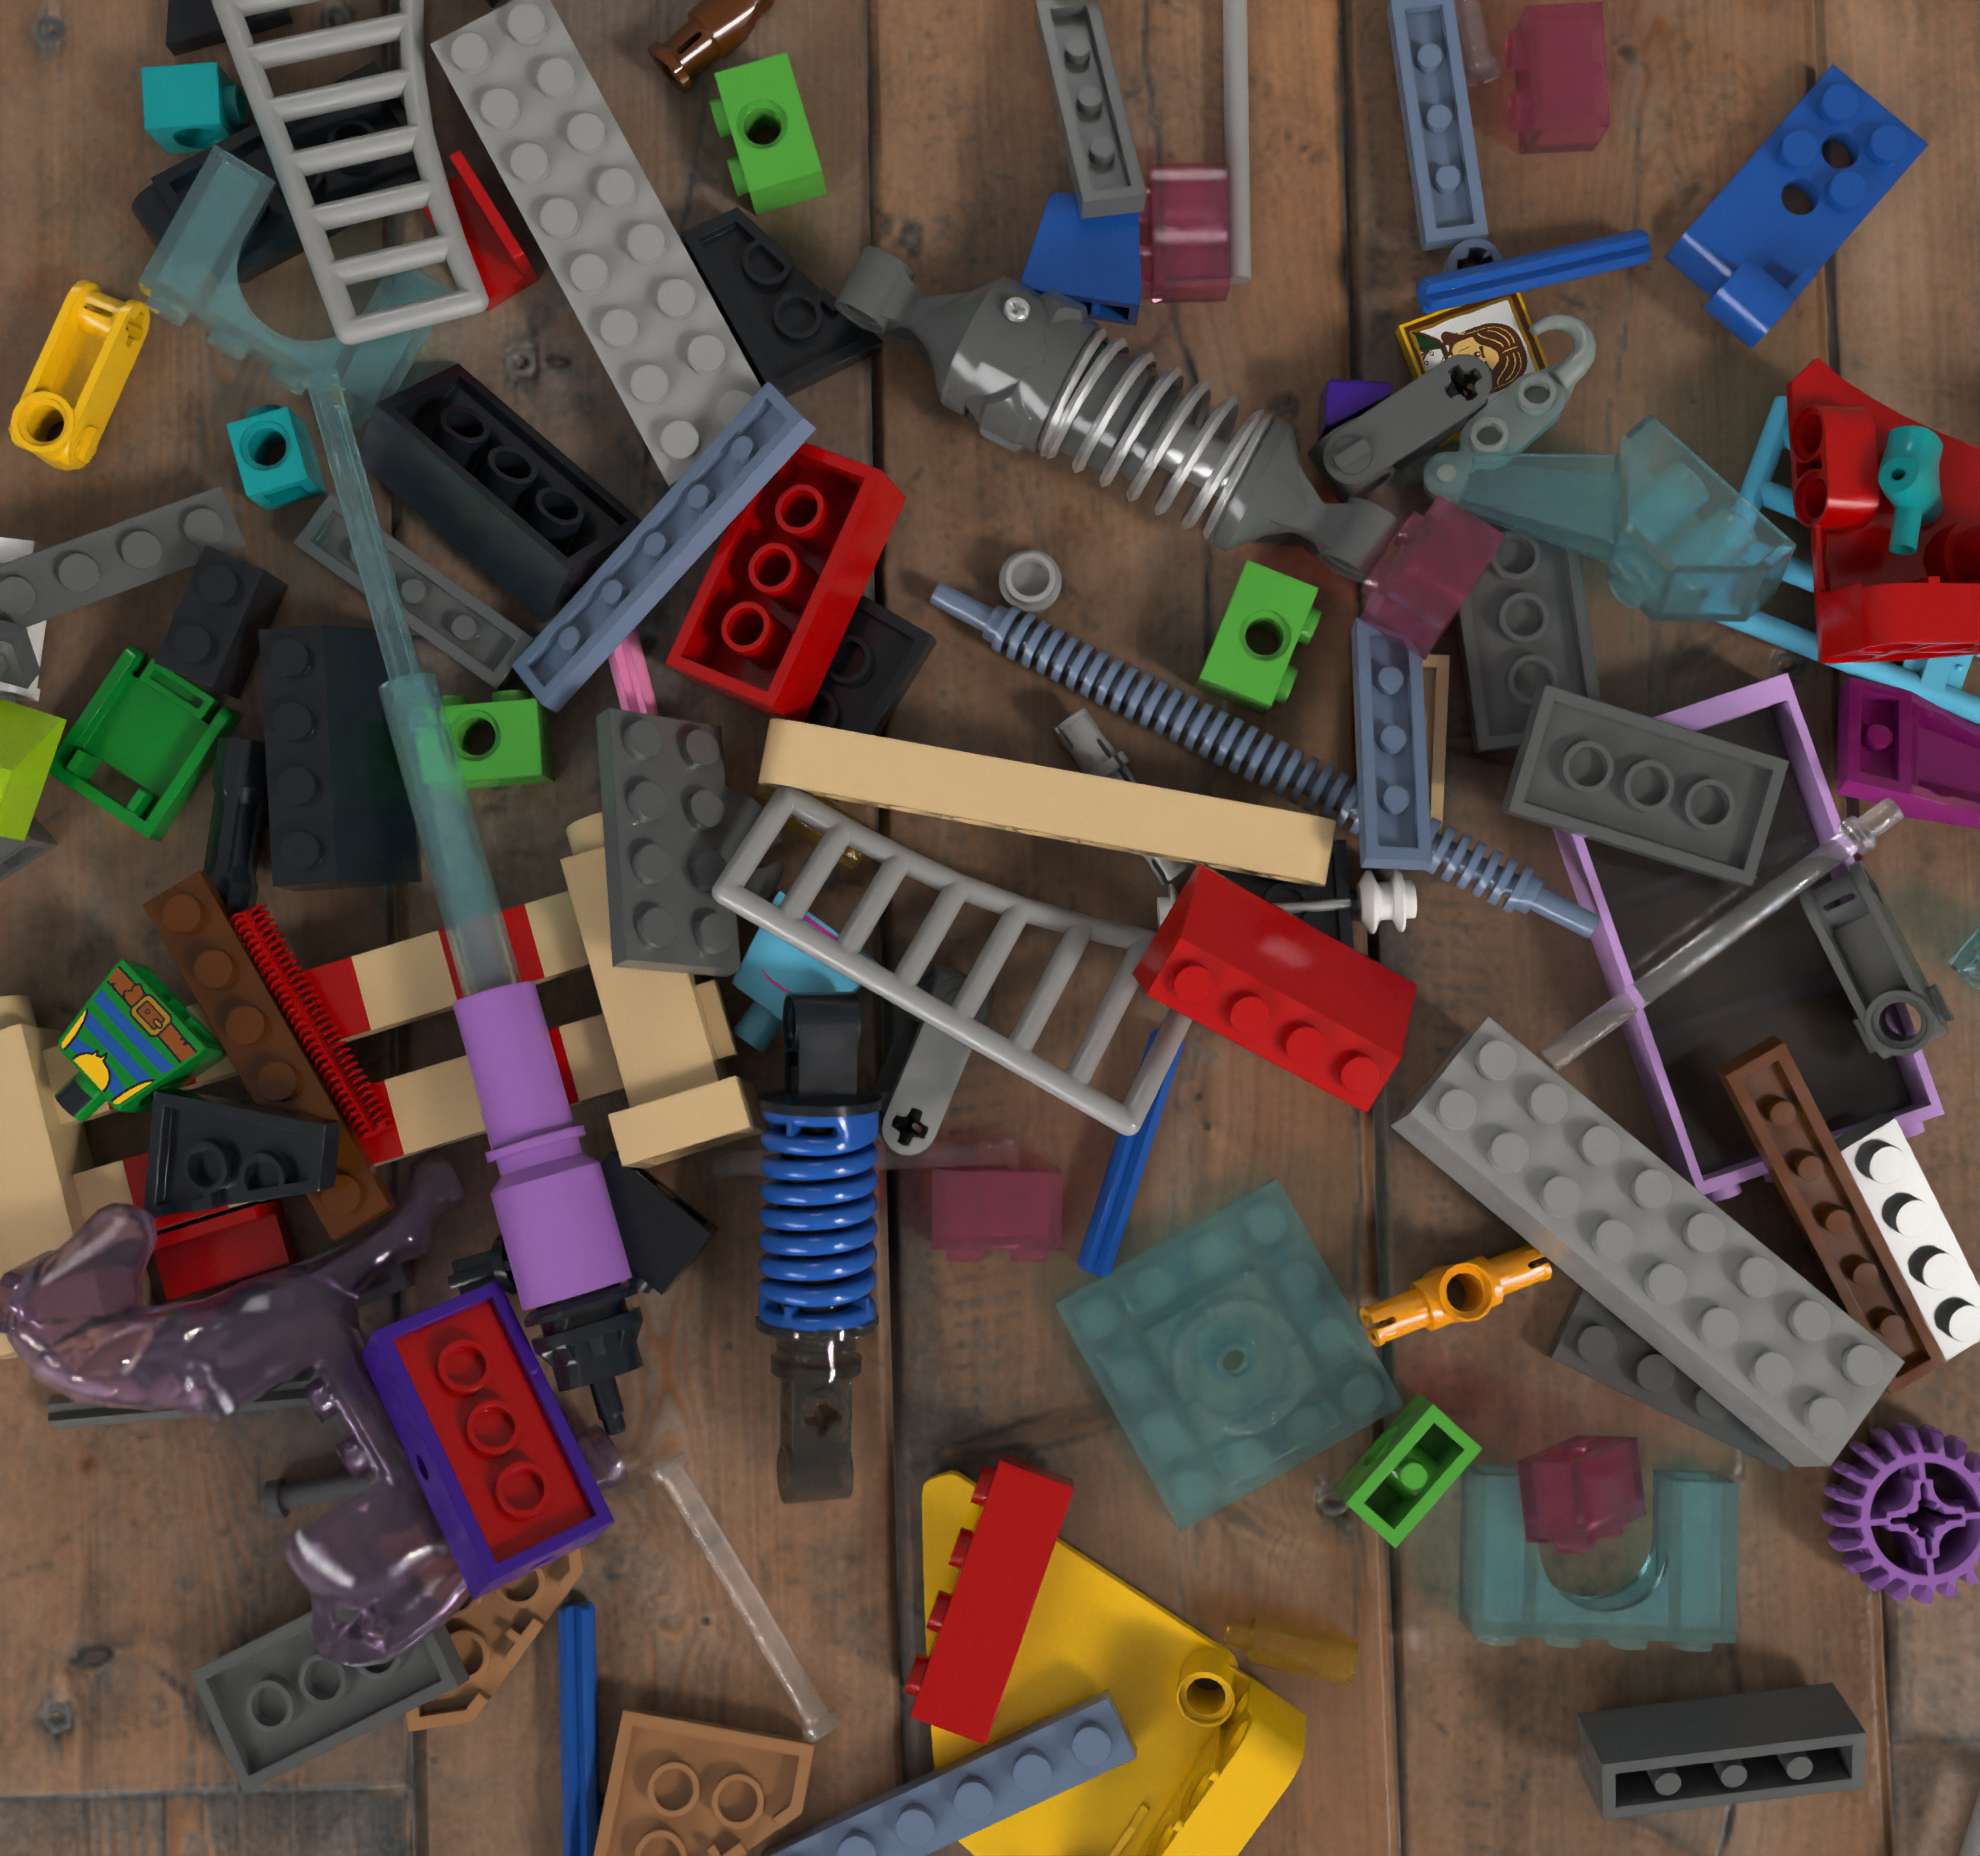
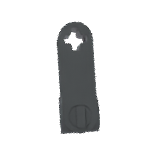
M1457 354L1444 360L1360 417L1342 424L1319 440L1309 450L1308 455L1339 503H1346L1350 497H1366L1388 481L1395 473L1461 431L1465 424L1488 403V397L1492 390L1490 370L1478 357L1470 354ZM1455 380L1460 387L1467 386L1470 383L1474 386L1470 401H1467L1461 394L1455 395L1452 398L1448 396L1451 381Z
M1859 860L1850 865V872L1818 887L1813 888L1806 884L1798 888V896L1805 914L1858 1016L1853 1019V1022L1869 1054L1877 1052L1882 1059L1895 1055L1914 1054L1925 1047L1931 1040L1949 1033L1947 1023L1953 1021L1954 1016L1938 985L1933 984L1929 986L1881 890L1863 861ZM1850 893L1855 895L1853 900L1835 908L1830 906L1832 901ZM1900 1002L1914 1007L1921 1018L1919 1032L1914 1035L1905 1036L1892 1031L1887 1025L1885 1018L1888 1006Z
M932 961L926 968L917 987L951 1006L968 975ZM993 987L990 988L974 1018L983 1025L986 1024L993 1006ZM906 1011L872 1092L878 1093L883 1097V1107L881 1109L883 1113L881 1116L879 1115V1134L875 1139L886 1144L887 1147L901 1155L911 1156L927 1149L937 1135L972 1048ZM896 1115L909 1116L905 1127L899 1125L892 1126ZM919 1126L922 1127V1131H921V1132H918V1131H917V1129L919 1128Z

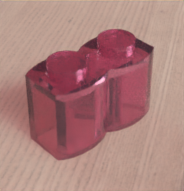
M1226 162L1150 164L1148 184H1144L1147 194L1144 212H1139V224L1148 223L1149 246H1140L1141 285H1150L1151 303L1226 301L1230 288Z

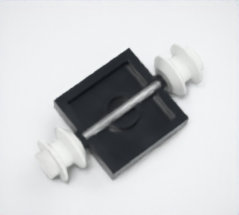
M1333 840L1325 886L1304 885L1217 869V873L1353 949L1352 916L1358 915L1359 921L1370 934H1375L1379 922L1382 920H1392L1398 932H1403L1406 927V919L1415 918L1417 914L1415 884L1413 880L1404 881L1400 869L1393 870L1389 882H1377L1371 870H1366L1357 884L1356 891H1350L1346 840ZM1173 884L1168 886V897H1157L1158 929L1179 896Z

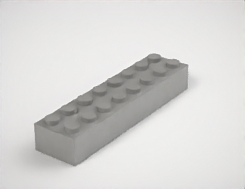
M512 0L431 43L430 46L671 489L761 390V386L551 0Z
M1489 1016L1466 1031L1390 1125L1795 1467L1831 1466L1905 1363V1361Z

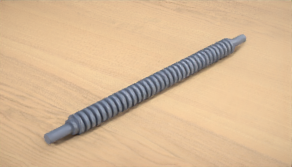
M942 582L934 590L930 605L983 631L982 638L992 643L993 651L1002 654L1008 647L1006 657L1015 662L1023 653L1021 665L1028 669H1031L1038 660L1035 672L1042 676H1046L1053 667L1050 680L1058 684L1068 674L1065 687L1071 691H1075L1082 681L1083 684L1079 695L1089 699L1097 689L1095 703L1104 706L1109 698L1113 697L1109 710L1118 714L1124 705L1127 704L1124 718L1134 721L1141 711L1143 713L1139 721L1140 726L1148 729L1153 720L1156 719L1158 721L1155 725L1154 733L1163 736L1170 726L1172 730L1168 740L1178 744L1183 734H1186L1188 736L1183 748L1192 752L1198 741H1200L1202 746L1198 753L1199 756L1207 759L1212 750L1215 749L1217 753L1213 763L1222 767L1229 756L1233 758L1228 768L1230 772L1237 774L1241 766L1245 764L1248 767L1244 773V779L1252 782L1259 771L1263 775L1258 786L1267 789L1272 779L1278 781L1273 792L1274 794L1282 797L1286 788L1290 787L1293 791L1288 799L1289 802L1297 805L1302 794L1308 796V799L1303 809L1312 812L1316 803L1319 802L1323 804V807L1318 816L1328 818L1333 809L1339 812L1335 819L1336 826L1342 828L1347 817H1349L1354 822L1348 832L1356 836L1359 833L1357 779L1351 790L1344 787L1350 777L1349 774L1341 771L1335 782L1330 779L1335 767L1326 763L1323 771L1319 774L1315 772V769L1320 760L1313 756L1310 757L1306 766L1301 765L1300 762L1305 752L1298 748L1295 749L1290 759L1285 757L1290 744L1282 740L1275 751L1271 750L1270 747L1275 738L1274 736L1266 733L1261 742L1258 743L1255 740L1260 729L1251 725L1244 736L1240 732L1245 722L1238 718H1235L1230 728L1226 727L1225 725L1230 714L1223 710L1218 713L1215 720L1210 719L1215 706L1207 702L1198 713L1196 709L1200 701L1199 698L1191 695L1185 705H1183L1181 702L1185 691L1176 687L1170 697H1167L1170 684L1163 680L1158 683L1155 690L1151 689L1155 676L1148 672L1144 674L1140 682H1137L1140 668L1131 665L1124 675L1122 673L1126 661L1116 657L1110 667H1108L1111 658L1110 653L1101 650L1094 660L1096 646L1087 642L1081 651L1078 652L1082 639L1074 635L1064 645L1067 631L1057 627L1050 636L1053 624L1042 620L1035 629L1038 617L1028 612L1022 619L1023 609L1015 605L1010 609L1001 605L993 609ZM1434 817L1431 819L1432 862L1425 871L1434 874L1439 864L1445 866L1440 875L1442 880L1449 882L1454 873L1457 872L1460 875L1455 886L1464 890L1470 880L1475 881L1470 894L1480 898L1486 887L1489 888L1490 891L1486 902L1495 906L1500 897L1504 896L1505 900L1501 910L1509 914L1513 909L1525 915L1529 910H1532L1587 939L1590 938L1599 922V915L1542 887L1544 880L1532 875L1533 867L1525 864L1520 872L1516 874L1514 872L1519 860L1509 856L1502 867L1498 864L1503 852L1494 848L1488 859L1483 856L1488 845L1481 841L1477 842L1472 851L1469 850L1468 847L1472 837L1468 834L1463 833L1457 843L1452 841L1457 829L1450 825L1447 826L1442 836L1437 834L1442 821Z

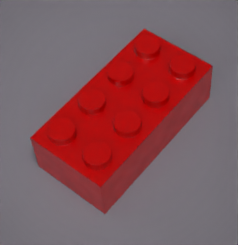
M804 442L728 525L665 664L697 686L775 718L804 723L906 500L904 494L882 470Z

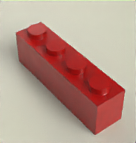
M1001 1452L995 1468L983 1464L970 1500L971 1503L981 1506L973 1531L963 1527L960 1528L948 1563L949 1566L959 1569L951 1594L941 1590L938 1591L927 1622L926 1629L937 1632L929 1657L916 1654L904 1688L905 1693L915 1696L910 1717L986 1745L1074 1491L1072 1478Z

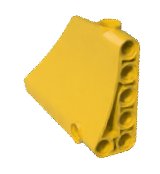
M954 1470L930 1476L924 1482L922 1490L923 1581L927 1657H929L937 1632L926 1629L933 1604L939 1590L951 1594L959 1569L948 1565L961 1527L973 1531L981 1506L970 1502L976 1483L959 1471ZM1057 1537L986 1745L931 1725L934 1770L1108 1689L1137 1747V1758L958 1841L974 1856H1238L1287 1789L1301 1764L1305 1751L1306 1713L1241 1671L1235 1656L1226 1647L1216 1643ZM1200 1678H1210L1217 1681L1222 1687L1216 1690H1205L1194 1681Z

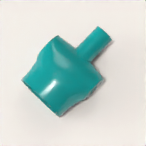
M1911 425L1892 429L1888 434L1887 445L1878 469L1880 487L1886 498L1895 508L1888 549L1890 552L1898 555L1916 553L1920 526L1929 525L1941 515L1944 508L1939 477V463L1944 445L1935 432L1922 426Z

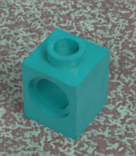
M217 62L141 68L144 128L167 154L201 152L238 133L240 125L247 124L248 108L244 92L240 85H235Z
M258 406L247 411L244 414L245 419L226 424L246 496L265 511L269 512L327 494L308 426L288 406ZM286 442V452L283 458L274 465L265 466V456L268 449L276 443Z

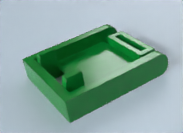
M130 646L121 654L56 751L49 774L143 836L160 842L214 762L218 738L230 737L238 726L241 715L229 707H224L217 713L220 707V702L177 673L155 664V659L153 658L138 678V674L146 664L148 655L137 647ZM102 761H104L148 791L138 788L128 805L91 782L90 779Z

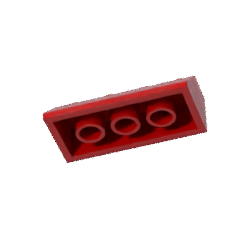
M1201 863L1197 864L1132 973L1145 994L1366 1114L1401 1060L1417 986L1406 977Z

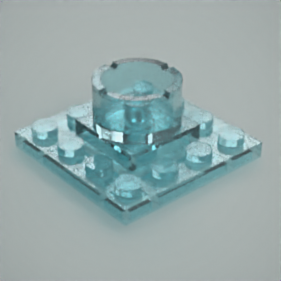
M1277 1178L1269 1180L1118 1265L1107 1276H1099L1054 1301L1057 1311L1180 1532L1405 1405ZM1233 1350L1242 1351L1244 1358L1239 1367L1236 1369H1226L1223 1367V1359L1228 1352Z

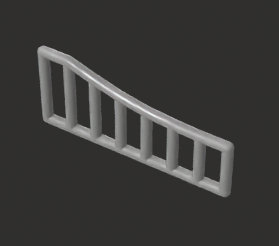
M211 0L338 340L345 345H355L485 311L489 304V297L465 238L448 186L433 128L425 67L424 0H400L399 13L254 43L245 17L323 0ZM400 40L401 69L275 97L265 73V69ZM404 97L407 125L294 150L285 123ZM413 152L420 181L315 205L305 176ZM429 207L438 236L338 260L335 259L325 231ZM447 261L458 291L357 316L346 286Z
M780 785L775 790L712 888V896L720 905L1125 1136H1132L1140 1130L1192 1022V1019L1172 1008L1169 1009L1123 1104L1088 1084L1139 985L1132 973L1157 932L1026 898L969 877L902 846L850 819L797 788ZM792 814L825 834L783 901L777 907L744 888V886ZM849 846L882 865L835 940L805 923L802 919L846 847ZM906 875L940 891V894L893 973L859 954ZM964 902L999 914L1001 917L950 1006L917 987V984ZM1026 923L1063 933L1064 935L1009 1038L1004 1037L974 1019ZM1089 941L1128 949L1066 1071L1032 1053L1031 1051Z

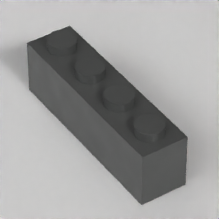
M1833 1683L1577 1713L1578 1769L1602 1820L1864 1788L1866 1731Z

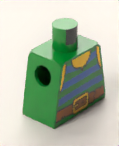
M121 959L59 1038V1050L79 1072L55 1094V1098L66 1112L82 1122H85L106 1101L120 1112L141 1114L152 1108L154 1091L166 1088H182L223 1060L227 1053L218 1039L149 966Z

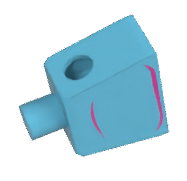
M779 891L772 904L779 907L786 895ZM807 911L802 921L835 940L839 936L837 932ZM759 927L741 963V970L736 972L732 981L734 986L752 998L754 1002L732 1031L763 1053L782 1028L783 1004L787 993L849 991L856 993L863 986ZM860 951V952H859V954H861V955L865 956L866 958L872 960L873 962L877 963L875 960H873L871 957H869V956H868L867 954H865L863 951Z

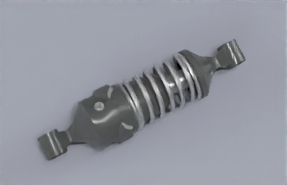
M865 246L835 301L836 309L862 329L911 344L933 371L940 402L945 407L978 423L981 436L1015 454L1027 448L1036 454L1040 452L1041 456L1046 455L1047 459L1055 457L1060 451L1074 458L1072 462L1074 473L1083 471L1086 465L1101 472L1099 480L1102 487L1110 485L1117 473L1131 480V484L1126 492L1129 501L1139 498L1149 479L1155 475L1159 467L1168 470L1169 473L1154 505L1156 516L1167 512L1183 483L1187 480L1196 486L1181 520L1183 529L1194 527L1213 495L1219 497L1203 530L1206 541L1213 539L1212 545L1224 551L1231 550L1248 542L1263 545L1302 546L1340 576L1364 583L1370 582L1399 527V520L1382 506L1360 497H1350L1346 503L1323 502L1302 470L1292 423L1279 416L1274 421L1272 413L1265 415L1264 410L1260 409L1254 411L1246 419L1229 444L1228 440L1239 410L1235 394L1222 400L1202 429H1200L1212 394L1208 380L1196 384L1184 397L1182 391L1184 376L1180 366L1170 368L1159 378L1156 360L1152 351L1135 358L1129 355V348L1124 337L1108 344L1105 327L1100 328L1098 323L1088 319L1085 305L1052 288L1040 294L1005 275L966 293L924 296L912 282L915 274L906 263L878 247ZM1195 406L1190 422L1185 421ZM1221 424L1217 436H1214V433Z

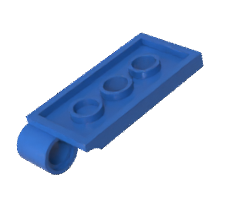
M1832 64L1664 258L1711 297L1702 309L1751 349L1781 318L1796 300L1797 296L1816 276L1819 269L1929 144ZM1835 142L1842 145L1850 157L1849 167L1839 169L1830 166L1823 158L1822 144ZM1785 188H1797L1803 191L1810 202L1809 213L1797 215L1789 212L1782 203V190Z

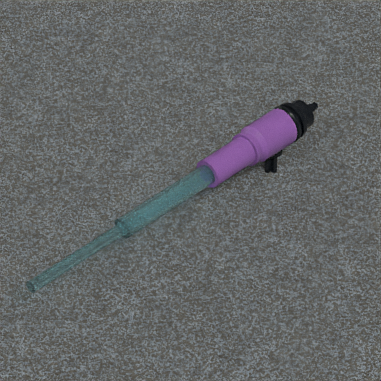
M330 368L315 370L307 374L304 379L312 401L389 681L380 685L378 691L464 998L452 1004L492 1150L485 1153L488 1163L497 1162L500 1178L490 1195L501 1234L496 1237L491 1250L453 1261L454 1274L447 1276L448 1283L451 1289L458 1287L460 1295L497 1280L505 1292L512 1296H519L523 1311L536 1308L528 1313L524 1324L525 1327L541 1325L543 1335L531 1340L533 1349L537 1355L552 1366L559 1392L589 1385L598 1418L603 1422L605 1433L609 1436L616 1435L625 1431L626 1424L623 1417L624 1407L615 1376L644 1366L637 1344V1338L644 1320L641 1307L627 1308L625 1298L638 1294L637 1286L629 1282L620 1283L632 1278L601 1164L594 1158L582 1153L579 1138L586 1135L584 1125L575 1126L535 982H522L437 678L433 673H421L343 395L338 371Z

